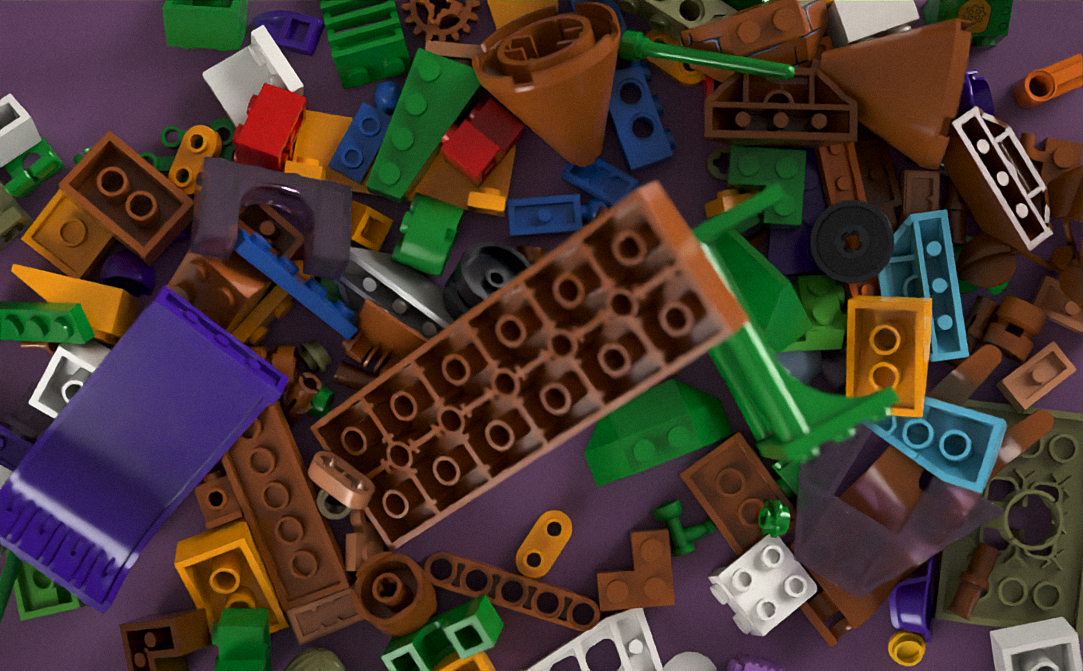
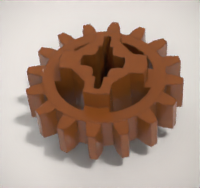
M408 0L410 3L401 5L403 13L411 14L404 19L406 26L412 27L416 25L413 31L414 37L417 39L425 34L426 42L428 40L434 41V39L447 42V39L452 38L454 43H460L459 34L461 32L467 36L472 34L468 24H478L479 17L472 11L481 9V4L478 0H465V7L462 6V3L455 0H446L448 9L443 8L438 15L434 5L440 6L444 0ZM417 7L421 11L427 12V25L419 18ZM452 22L457 23L450 28L443 29V26H446Z

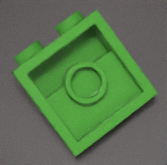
M828 275L797 276L796 286L792 287L813 328L782 352L842 349L844 334H847V312H841L840 306H844L845 302L843 284H836L835 279L830 278Z
M5 548L6 557H8L10 551L8 548ZM22 561L13 587L21 621L87 606L69 590L51 581L47 575L31 564Z

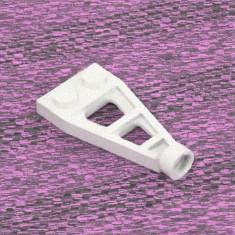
M643 608L625 609L603 617L593 629L582 631L534 664L518 671H550L554 663L568 656H575L577 658L581 671H591L586 663V653L590 647L603 639H611L616 645L621 660V665L616 671L664 670Z

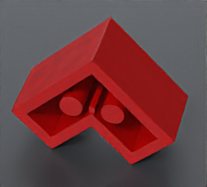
M264 83L259 95L253 94L247 107L248 117L245 124H238L234 132L232 144L236 146V152L233 162L237 164L239 180L279 194L286 180L284 176L286 161H293V144L306 118V97Z
M491 98L485 105L478 103L460 126L453 124L442 137L441 142L444 145L441 150L444 160L479 188L524 135L525 126Z

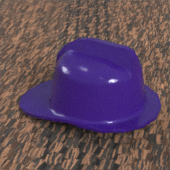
M932 554L928 574L901 580L894 586L889 597L893 626L905 631L925 634L928 643H931L933 634L930 596L934 559Z

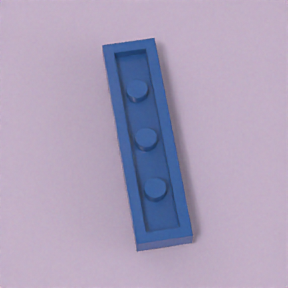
M240 228L231 238L234 249L238 254L347 340L358 331L352 318L355 313L348 305L339 299L334 303L326 296L327 290L314 278L311 277L308 281L298 274L299 267L285 255L278 258L270 252L271 245L258 233L254 232L250 236Z

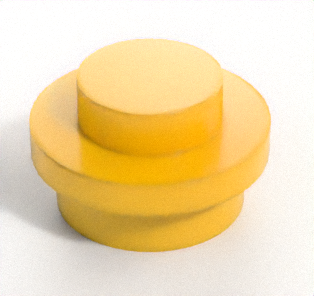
M901 630L893 634L888 641L889 655L894 661L903 666H913L920 662L926 650L925 641L919 633Z

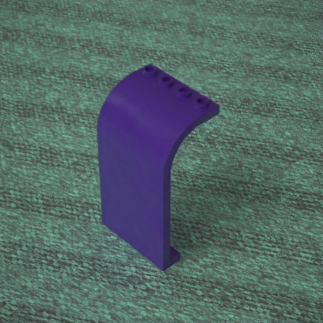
M164 285L50 423L0 488V544L15 553L22 561L31 564L47 575L51 581L63 586L79 597L83 603L104 614L113 604L124 579L135 561L159 528L268 404L273 405L279 399L289 378Z

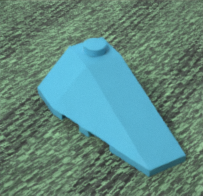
M926 396L922 417L889 415L873 424L868 419L860 422L942 481L979 493L983 492L996 463L1007 428L1004 419Z

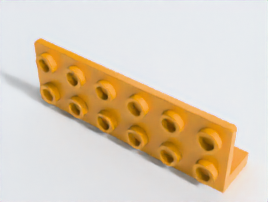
M306 110L305 121L296 138L293 161H286L284 176L290 182L374 195L369 193L366 187L372 167L362 185L328 167L354 118ZM514 145L479 188L446 163L441 150L407 201L412 202L415 193L418 192L456 205L459 208L465 209V211L505 217L516 146Z

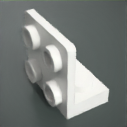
M264 25L251 32V45L203 72L204 80L236 128L238 124H245L248 117L247 107L253 94L259 95L264 83L303 96L304 85Z

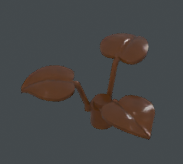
M1083 165L1060 174L1046 186L1048 188L1050 217L1053 219H1063V228L1067 240L1066 245L1054 249L1050 260L1047 261L1030 252L1023 253L994 236L983 232L972 238L959 254L955 265L957 279L981 288L1000 286L1007 282L1016 270L1017 261L1013 255H1020L1045 267L1047 271L1054 270L1060 277L1059 284L1063 294L1072 302L1083 305V255L1080 257V253L1076 249L1077 244L1074 241L1070 225L1071 219L1083 223Z

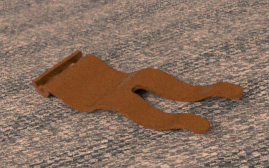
M987 344L982 346L941 379L925 396L961 407L1000 364L1002 359L1001 351L994 345ZM1044 409L1036 410L1006 429L996 463L985 487L1009 462L1053 428L1054 418L1049 411ZM889 444L880 457L797 539H793L785 544L794 557L800 559L801 566L815 584L819 583L823 588L807 602L805 601L799 608L831 648L839 643V638L853 628L856 630L865 623L890 596L897 583L907 579L931 557V554H935L962 523L981 493L944 481L931 493L923 491L920 488L919 479L925 468ZM837 611H841L844 616L827 628L824 622Z

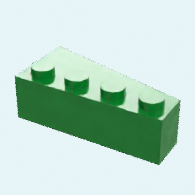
M418 48L367 180L366 187L369 193L401 205L406 203L444 145L441 139L453 124L458 126L464 120L476 99L485 90L478 82L472 67Z

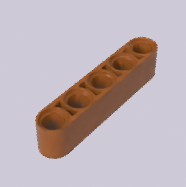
M440 550L433 553L427 559L424 566V572L435 586L473 598L486 594L492 604L577 631L593 629L600 619L598 604L589 595L536 578H529L523 574L450 551ZM439 558L448 560L452 566V573L445 578L436 576L432 571L434 560ZM471 570H481L486 574L488 581L483 588L474 589L468 584L467 574ZM508 581L520 583L523 588L522 595L515 600L507 599L502 593L503 584ZM544 592L555 594L558 598L556 608L550 611L542 610L537 604L539 595ZM580 603H587L594 610L591 619L586 622H579L572 615L574 607Z

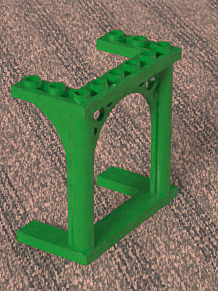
M777 183L690 231L750 319L749 322L733 334L709 348L707 352L757 440L752 445L759 457L771 458V460L776 459V461L781 459V461L786 460L793 463L798 461L800 464L818 455L821 452L818 446L832 438L834 443L837 444L857 433L854 426L868 419L873 424L893 413L890 406L899 402L900 399L892 386L883 387L868 395L846 397V393L834 396L816 391L802 384L789 374L771 351L720 259L715 246L719 236L733 228L739 234H743L756 227L760 223L757 215L781 203L787 197L780 184Z

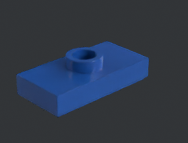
M597 157L593 164L585 167L568 163L560 174L562 180L588 196L600 199L611 208L642 186L639 180L600 157Z

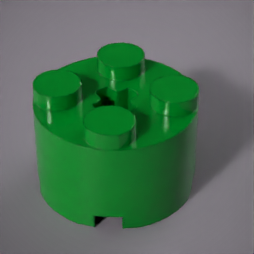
M416 192L410 210L406 211L401 223L400 232L403 234L401 240H398L391 260L441 278L450 258L449 254L452 246L457 239L465 209Z

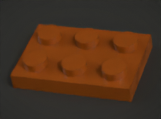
M739 431L678 474L738 558L764 537L759 526V513L761 508L764 507L766 500H772L773 504L775 501H781L782 505H786L789 508V528L784 535H778L780 539L804 522Z

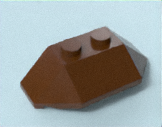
M793 67L795 75L790 80L735 71L704 100V139L732 146L817 148L857 142V102L850 96L848 97L817 68Z
M977 106L953 120L946 136L949 137L944 159L946 172L982 231L1023 253L1031 251L1053 234L1052 224L1049 223L1050 204L1048 188L1008 124L992 115L984 113Z

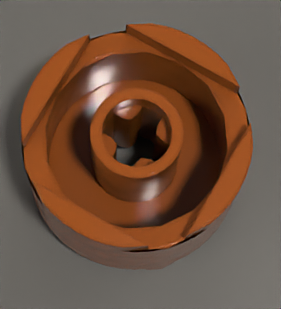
M392 552L377 553L368 558L359 567L355 575L357 579L354 589L352 588L351 590L354 608L371 625L391 637H401L419 630L438 608L435 585L430 582L424 569L407 555Z

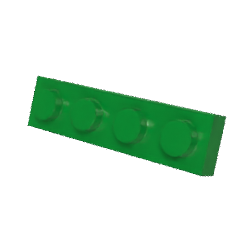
M0 301V340L85 344L95 336L80 303Z

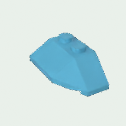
M947 209L910 214L894 233V251L889 264L877 275L880 296L932 298L929 362L969 357Z

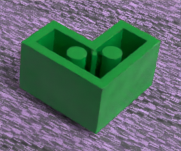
M731 146L728 154L726 189L764 191L779 183L787 196L781 203L761 213L760 228L798 230L801 226L806 151Z
M224 608L219 622H214L212 628V643L219 647V655L215 658L214 671H272L268 608Z

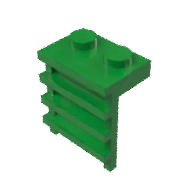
M320 0L332 58L344 90L360 87L389 77H397L410 71L412 62L394 0ZM386 1H387V3H383V4H379V5H376V6L368 7V8H365V9L357 10V11H354V12L346 13V14H343V15L331 17V16H334V15L342 14V13H345V12L353 11V10H356V9L364 8V7H367V6H371V5H375V4H378V3H382V2H386ZM390 17H391V19H389V20L381 21V22H378V23L370 24V25H367V26H363V27H359V28H356V29H352V30H348V31H345V32H341V33L335 34V32L343 31V30H346V29L354 28V27H357V26L365 25V24H368V23L376 22V21L383 20V19H387V18H390Z

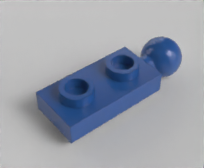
M392 81L380 83L374 91V100L376 102L374 107L362 102L328 164L330 169L360 185L363 184L376 160L392 117L387 115L389 110L396 108L402 89L398 84Z
M580 194L507 199L510 237L579 232L583 229L582 220H588L591 223L600 205L611 209V207L597 198H593L587 205L581 206Z

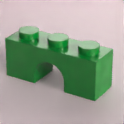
M484 594L430 618L419 630L411 634L396 638L392 637L381 658L389 671H433L438 662L453 652L457 651L461 659L464 660L495 646L504 624L488 597Z

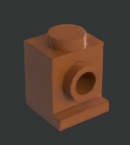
M221 470L206 475L201 480L202 485L194 488L206 521L205 526L207 530L244 517L227 475L223 476ZM216 491L220 492L223 496V502L219 506L214 505L211 499L212 494Z

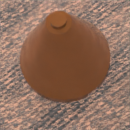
M590 1L575 2L576 11L558 14L554 5L524 15L492 33L481 43L484 52L479 59L477 55H473L472 66L478 82L567 162L579 167L593 164L602 152L621 35L615 11L608 5Z
M953 18L822 52L821 59L813 58L811 68L819 69L848 97L850 96L857 102V121L920 167L937 170L949 142V137L946 136L951 120L956 116L971 42V32L965 30L971 26V21Z

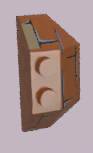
M769 0L680 31L679 34L683 47L788 64L792 67L809 68L816 55L830 17L825 0ZM689 63L690 68L721 83L726 81L735 72Z

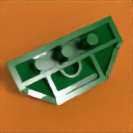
M673 378L643 390L601 417L586 446L584 455L595 483L599 487L703 448L732 435L733 431L720 399Z

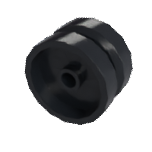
M860 200L840 201L826 208L816 219L810 234L811 253L817 266L830 278L844 283L864 282L877 276L889 264L894 251V231L887 216L874 205ZM848 236H858L860 246L856 249H849L846 246Z
M481 241L470 245L445 283L442 297L446 311L455 322L530 268L531 264L525 256L513 247L497 241Z

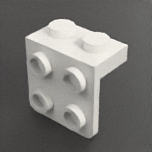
M770 534L764 536L728 567L717 568L708 576V579L713 584L710 590L716 599L723 605L728 603L735 612L733 620L745 634L750 632L754 636L766 635L817 591L815 582L780 537L771 538Z

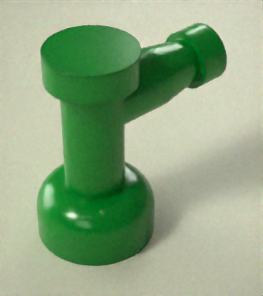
M679 499L662 504L652 510L657 521L665 522L675 547L672 549L674 557H679L695 550L692 541L716 531L710 518L702 521L700 524L683 529L678 518L682 513V505Z

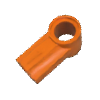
M1079 53L1043 69L1032 71L1014 85V100L1021 107L1031 109L1082 87L1083 57ZM1029 82H1034L1038 85L1040 97L1031 93Z

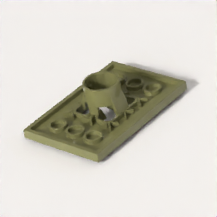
M967 399L961 406L1004 419L1007 424L1006 429L1036 410L1041 409L1028 407L1019 414L1010 404ZM1044 409L1049 411L1054 418L1053 428L1009 462L992 479L1008 481L1011 485V492L1001 502L988 500L989 482L978 496L962 523L939 549L932 618L1008 628L1064 617L1077 632L1078 637L1083 638V414ZM1038 485L1051 486L1055 492L1054 498L1050 494L1035 490L1034 488ZM1029 494L1039 496L1051 513V524L1048 532L1041 540L1033 544L1024 542L1025 529L1008 527L1007 518L1012 505L1028 506ZM984 528H995L999 530L1001 536L1005 539V544L1003 548L998 549L1001 554L998 556L987 580L990 585L987 591H982L970 620H967L947 609L951 605L962 581L959 579L961 572H966L978 548V543H983ZM1049 546L1048 552L1044 555L1031 554L1028 551L1042 550Z

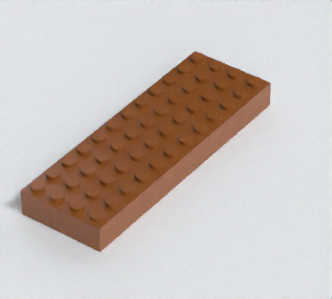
M656 180L626 197L311 425L310 429L325 451L341 457L373 482L375 491L364 511L392 552L730 336L749 322L750 319Z

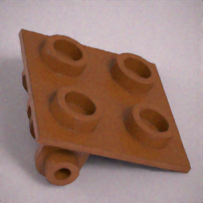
M367 299L356 322L358 331L349 340L345 338L341 347L346 350L345 354L347 356H350L359 363L369 354L363 364L365 368L370 365L374 358L377 359L378 362L372 371L374 374L384 364V368L378 375L380 376L429 340L423 337L415 328L408 327L390 315L385 308L377 306Z

